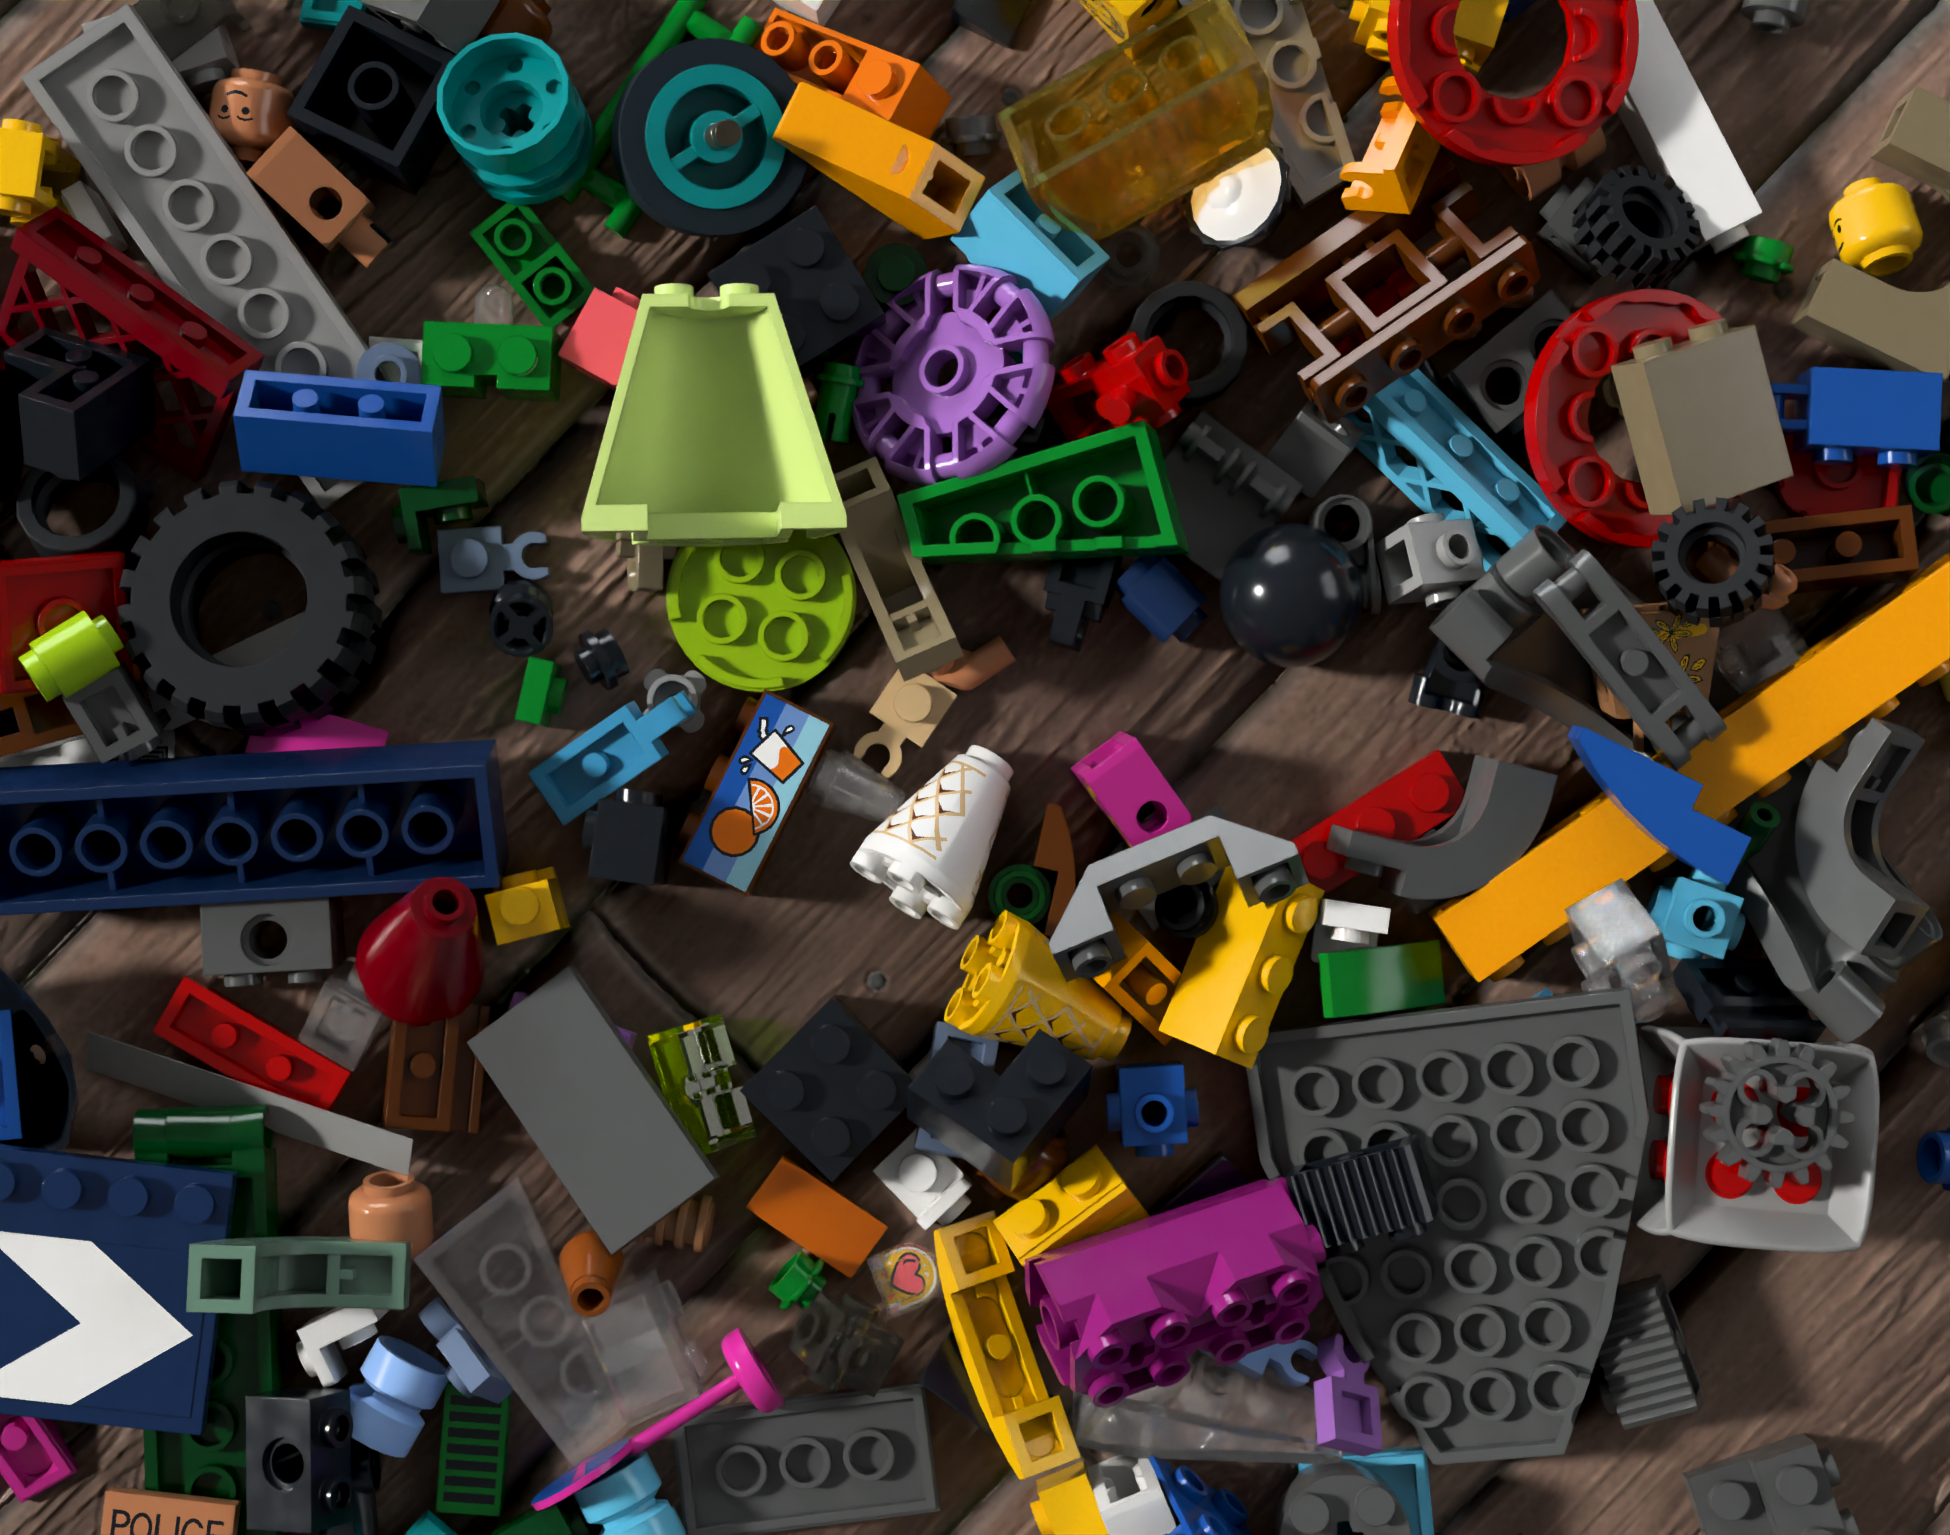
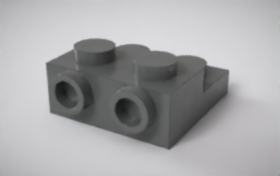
M1802 1433L1681 1473L1702 1535H1860L1851 1512L1847 1508L1838 1511L1831 1487L1840 1485L1841 1478L1831 1452L1827 1447L1818 1449L1816 1443Z

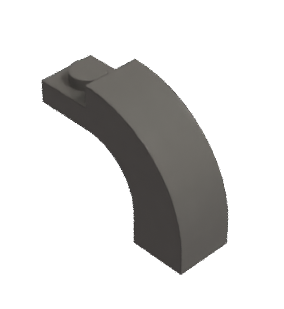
M1873 717L1867 727L1858 732L1852 739L1848 748V756L1843 764L1818 759L1803 789L1798 807L1795 848L1803 887L1812 906L1828 928L1860 955L1895 960L1930 906L1901 885L1889 872L1880 852L1878 828L1880 816L1888 797L1925 740L1905 726Z
M1475 755L1462 803L1450 821L1438 831L1415 840H1396L1332 824L1326 849L1346 856L1343 868L1381 877L1378 888L1397 896L1411 899L1435 900L1463 895L1488 884L1490 880L1518 861L1529 848L1546 818L1558 775Z

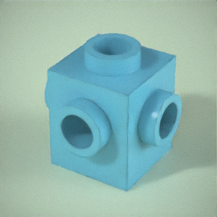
M1695 869L1690 870L1688 879L1684 877H1665L1662 886H1656L1648 902L1645 920L1649 922L1645 937L1665 943L1662 954L1679 961L1682 958L1703 957L1723 960L1726 949L1734 950L1742 936L1746 917L1744 914L1739 913L1744 898L1725 892L1727 885ZM1705 906L1708 909L1701 930H1699L1694 925L1693 914L1697 908Z

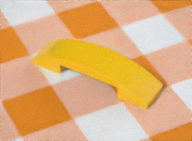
M992 1210L934 1230V1243L949 1318L970 1382L1000 1448L1019 1480L1081 1458L1060 1396L1057 1395L1049 1398L1006 1276L1014 1272L1015 1268L1005 1240L993 1223L997 1217L995 1211Z

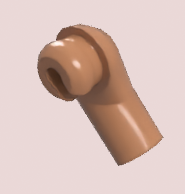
M999 634L973 652L961 648L963 657L944 664L940 669L927 673V675L942 685L962 691H969L1017 660Z

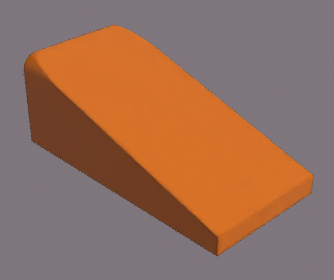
M788 1152L784 1153L746 1206L747 1209L850 1279L889 1227Z

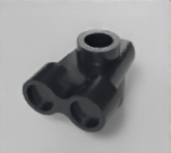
M1437 637L1424 674L1415 673L1408 702L1427 708L1452 712L1465 717L1483 719L1490 691L1482 688L1483 682L1459 658L1451 656L1448 652V647Z

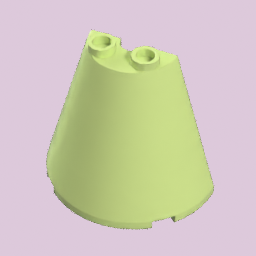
M669 283L655 286L654 294H642L582 512V534L593 539L610 542L616 541V533H631L632 545L722 547L788 542L793 530H806V538L811 539L833 535L847 528V514L775 293H759V286L755 284L732 283L720 286V297H694V287L692 285Z

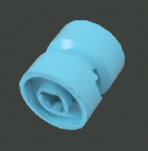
M641 1451L636 1455L623 1458L604 1474L573 1493L586 1523L603 1525L599 1535L686 1534V1530L674 1506H670L668 1500L654 1498L662 1481L647 1451Z

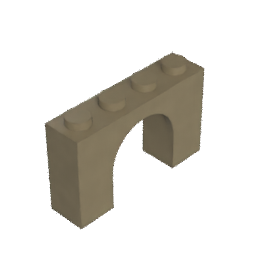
M1916 86L1897 102L1871 158L1930 186L1939 192L1949 203L1950 102ZM1833 258L1816 270L1790 327L1879 370L1943 373L1942 384L1946 380L1950 381V280L1942 289L1929 292H1912L1891 286L1836 258Z

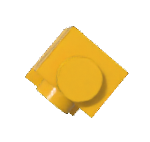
M554 866L503 877L500 887H493L494 893L484 895L497 946L570 927Z

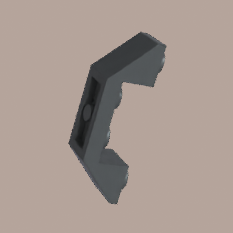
M1208 815L1089 864L1048 943L1066 982L1079 977L1092 978L1106 972L1113 963L1127 958L1111 914L1123 909L1135 910L1151 903L1157 895L1179 886L1203 883L1213 877L1218 870L1231 866L1248 908L1262 902H1279L1289 897L1296 888L1309 883L1295 843Z

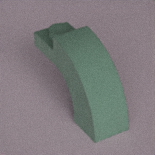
M296 1236L235 1238L189 1244L186 1312L254 1314L272 1309L304 1307L404 1310L409 1307L412 1241L353 1240L351 1237Z

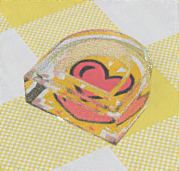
M902 1243L868 1256L866 1259L890 1319L924 1306L934 1297L938 1290L940 1275L937 1260L928 1249L921 1245Z

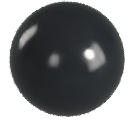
M1279 524L1253 534L1236 549L1229 559L1223 572L1220 586L1221 613L1232 637L1253 657L1280 667H1304L1316 664L1332 656L1347 643L1355 632L1364 605L1363 579L1350 551L1331 534L1322 529L1304 524Z

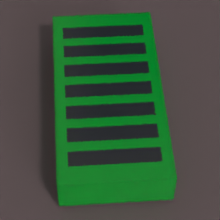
M449 1380L445 1387L436 1512L500 1516L503 1513L512 1393L500 1404L476 1395L467 1398Z

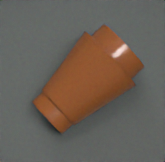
M595 1230L584 1231L575 1235L565 1244L559 1256V1267L569 1293L571 1305L578 1314L585 1317L599 1316L608 1309L624 1264L622 1250L611 1255Z

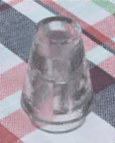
M828 747L822 754L811 776L806 794L819 799L818 806L877 822H884L902 806L906 791L896 787L894 783L847 749H843L839 753Z

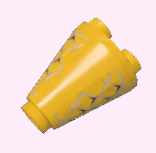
M1004 910L996 919L987 939L976 935L970 941L960 963V969L968 973L963 986L957 989L947 1005L944 1014L945 1022L971 1036L1020 1046H1026L1036 1032L1041 1029L1081 1058L1089 1060L1101 1057L1111 1061L1122 1050L1131 1031L1132 1016L1123 1012L1122 1006L1093 978L1079 977L1066 982L1048 944L1050 940L1030 922Z

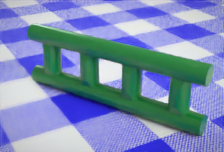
M678 0L595 123L594 154L585 174L566 193L558 197L572 205L581 190L584 189L614 209L604 223V226L620 238L625 239L643 210L634 202L624 185L599 170L597 166L612 145L613 118L616 106L626 85L651 59L679 45L687 32L697 39L722 38L753 47L764 30L753 19L743 15L734 30L731 31L701 11L708 0Z

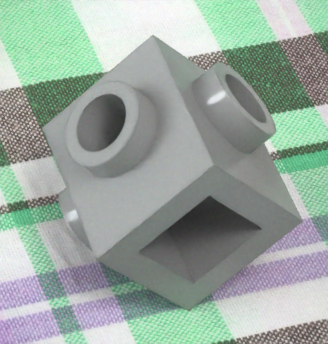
M1443 513L1420 515L1410 519L1404 526L1374 544L1388 605L1425 602L1428 610L1444 609L1485 574L1483 552L1477 542L1472 519L1445 520Z

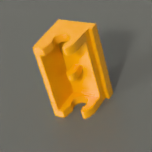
M1394 76L1383 80L1379 93L1388 96L1394 94L1401 95ZM1405 101L1386 102L1380 111L1382 119L1362 162H1351L1344 165L1339 175L1340 179L1352 182L1351 187L1345 188L1341 197L1346 210L1411 214L1441 146V143L1434 139L1420 125Z

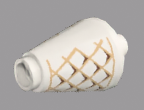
M971 745L966 754H958L866 837L850 861L851 867L868 880L878 884L883 882L892 889L893 893L889 900L904 913L916 919H921L924 913L928 911L931 916L942 924L958 930L973 907L1011 790L1008 781L1014 774L1013 769L1006 761L992 751L978 745Z

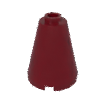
M450 877L430 878L410 891L369 924L359 941L355 967L356 974L358 972L359 979L365 989L363 993L371 1006L390 1020L419 1027L430 1026L431 1022L444 1020L449 1017L452 1019L462 1014L474 1000L484 979L485 958L476 900L466 885Z

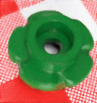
M1750 235L1743 240L1740 252H1733L1732 259L1742 264L1740 276L1753 281L1777 284L1780 275L1791 274L1795 270V267L1790 265L1794 247L1771 238Z
M799 1250L784 1264L768 1288L770 1292L782 1301L779 1308L786 1310L795 1303L801 1309H805L816 1298L827 1281L820 1274L824 1265L821 1258L813 1260L805 1252Z

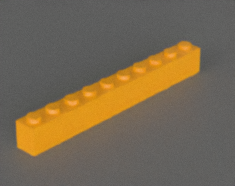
M1950 552L1718 711L1717 713L1725 722L1727 730L1713 742L1707 739L1703 740L1689 752L1692 759L1676 771L1703 784L1692 809L1724 825L1729 824L1738 816L1734 808L1737 804L1753 793H1756L1758 798H1764L1777 791L1791 780L1792 776L1788 769L1807 756L1812 761H1817L1829 755L1846 741L1842 732L1861 719L1868 724L1872 717L1881 719L1900 704L1896 695L1911 684L1917 682L1920 687H1924L1949 672ZM1658 754L1651 758V760L1670 768ZM1603 791L1536 837L1518 861L1490 880L1488 884L1466 894L1450 897L1427 914L1466 970L1478 983L1488 976L1492 982H1497L1517 970L1525 962L1520 954L1542 940L1548 946L1572 932L1578 925L1574 917L1595 903L1598 909L1611 905L1631 889L1627 880L1646 867H1649L1652 872L1659 871L1677 858L1638 829L1612 803Z

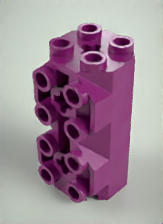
M1285 1177L1273 1180L1261 1179L1024 1259L1025 1291L1030 1308L1040 1305L1043 1323L1036 1325L1041 1345L1060 1383L1064 1386L1070 1385V1389L1075 1392L1089 1395L1094 1406L1108 1408L1118 1404L1125 1397L1155 1386L1167 1387L1180 1382L1189 1373L1191 1368L1187 1359L1197 1349L1211 1353L1217 1364L1226 1366L1234 1364L1247 1354L1277 1343L1285 1345L1299 1340L1310 1329V1321L1307 1316L1317 1308V1302L1323 1298L1316 1265L1325 1262L1326 1252L1316 1227L1312 1224L1305 1226L1293 1205Z

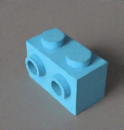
M1021 168L989 188L967 216L960 232L953 234L950 238L966 255L971 264L990 266L1015 276L1018 288L1020 290L1027 288L1034 293L1044 307L1050 321L1075 301L1110 259V256Z

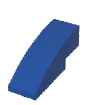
M1572 725L1567 736L1587 771L1612 803L1646 836L1675 858L1708 877L1728 885L1751 837L1692 809L1703 784L1585 727Z

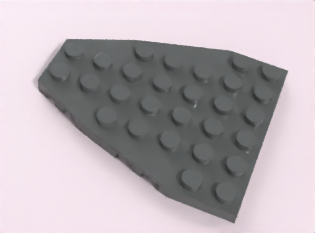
M1631 986L1269 1029L1267 1041L1259 1051L1252 1070L1246 1067L1260 1163L1269 1180L1285 1177L1290 1169L1297 1165L1415 1134L1419 1139V1145L1423 1152L1427 1172L1430 1176L1431 1185L1434 1188L1439 1207L1434 1220L1426 1223L1428 1230L1421 1235L1401 1241H1390L1388 1233L1370 1236L1363 1239L1365 1247L1338 1257H1328L1326 1253L1325 1262L1319 1263L1316 1266L1319 1273V1281L1351 1345L1364 1364L1370 1361V1365L1390 1393L1388 1399L1401 1418L1411 1423L1417 1432V1441L1434 1465L1564 1455L1599 1351L1611 1322L1650 1117Z

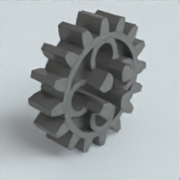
M1773 1037L1769 1044L1768 1053L1765 1052L1759 1043L1748 1041L1744 1043L1746 1060L1740 1061L1735 1057L1725 1054L1721 1058L1722 1064L1728 1072L1724 1080L1708 1076L1705 1080V1084L1717 1092L1716 1100L1699 1104V1111L1715 1117L1716 1124L1702 1132L1704 1139L1710 1142L1725 1143L1717 1154L1716 1159L1728 1167L1741 1160L1738 1176L1752 1183L1763 1170L1765 1184L1773 1188L1782 1187L1785 1172L1788 1173L1794 1182L1801 1185L1809 1183L1807 1166L1810 1164L1829 1171L1833 1166L1829 1157L1825 1154L1826 1150L1830 1145L1846 1149L1849 1144L1843 1136L1836 1133L1838 1124L1854 1122L1855 1114L1838 1108V1101L1851 1093L1850 1087L1828 1081L1837 1069L1836 1064L1823 1059L1812 1065L1815 1057V1048L1801 1043L1793 1050L1790 1056L1788 1040ZM1758 1075L1761 1079L1759 1080V1091L1769 1098L1783 1102L1779 1109L1781 1115L1786 1120L1806 1128L1808 1139L1803 1147L1794 1149L1792 1146H1794L1795 1136L1791 1131L1770 1123L1773 1117L1771 1109L1767 1105L1751 1100L1746 1096L1744 1087L1749 1078ZM1806 1078L1810 1083L1809 1095L1802 1101H1793L1797 1097V1087L1794 1084L1799 1079ZM1751 1124H1759L1756 1137L1759 1138L1758 1142L1751 1147H1746L1742 1140L1743 1131Z

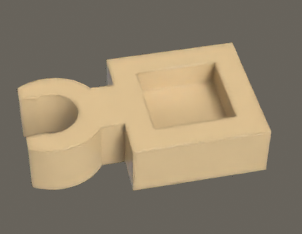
M898 669L869 711L870 714L884 722L879 731L870 732L858 741L854 749V756L861 760L866 755L867 750L876 744L887 747L890 752V760L881 774L887 779L892 777L901 766L903 759L901 746L905 740L909 739L923 748L957 698V694L927 674H921L904 682Z

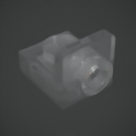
M348 957L325 981L297 1039L299 1042L352 1072L363 1061L385 1016L371 1006L364 995L365 989L359 979L358 972L356 974L355 957Z

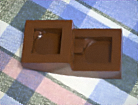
M1047 803L1032 866L1057 871L1051 905L1043 930L1044 935L1053 936L1076 890L1073 847L1062 808L1059 805Z

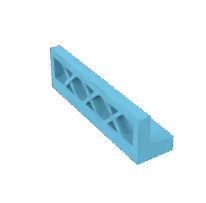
M1418 369L1408 375L1401 376L1368 400L1363 408L1370 414L1371 423L1362 422L1353 412L1345 415V417L1365 431L1355 447L1425 514L1443 513L1445 520L1472 519L1477 542L1483 552L1485 572L1502 557L1488 543L1486 534L1497 536L1511 549L1535 526L1539 524L1545 525L1557 532L1567 521L1553 507L1540 485ZM1395 446L1405 447L1416 458L1418 467L1408 466L1396 454ZM1441 490L1452 492L1462 502L1464 511L1455 510L1444 501Z

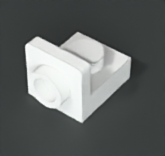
M1321 899L1317 919L1314 923L1310 959L1319 963L1318 953L1357 947H1377L1379 933L1388 934L1391 908Z
M916 1127L873 1169V1172L917 1217V1223L924 1230H927L936 1220L942 1227H945L957 1218L971 1203V1200L964 1193L972 1186V1179L949 1156L913 1150Z
M334 1308L305 1323L297 1330L301 1341L297 1342L296 1349L300 1362L307 1374L312 1378L318 1376L324 1388L338 1383L348 1371L335 1341L338 1340L344 1350L378 1333L374 1323L379 1321L390 1309Z

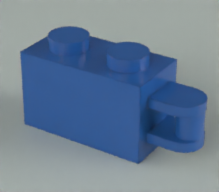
M1812 367L1796 377V384L1770 383L1783 434L1794 435L1793 453L1813 454V463L1849 465L1853 463V456L1877 457L1878 467L1905 469L1917 467L1918 458H1923L1940 451L1943 373ZM1785 399L1795 400L1794 419H1784Z

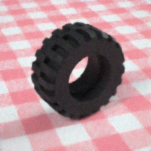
M240 480L220 482L218 487L220 494L211 496L203 488L184 495V501L188 506L186 509L176 514L169 507H166L153 519L161 527L151 540L142 535L139 536L131 550L132 553L140 558L136 571L123 569L119 589L128 593L130 600L129 604L118 607L119 626L131 633L132 639L125 643V648L132 663L143 668L145 671L144 681L157 694L169 700L171 705L203 723L223 731L233 729L244 735L264 736L266 729L275 728L281 733L300 729L299 720L308 715H312L320 720L335 710L330 703L333 697L340 691L350 696L361 682L353 676L361 662L371 665L377 647L370 642L372 630H380L382 625V610L374 601V596L380 593L376 574L365 562L368 558L345 528L314 500L298 491H294L291 494L287 493L275 483L258 481L254 488H248ZM261 553L277 554L292 562L301 572L306 582L307 607L299 631L281 652L259 664L235 667L217 660L203 646L199 633L198 614L206 588L223 568L240 558Z

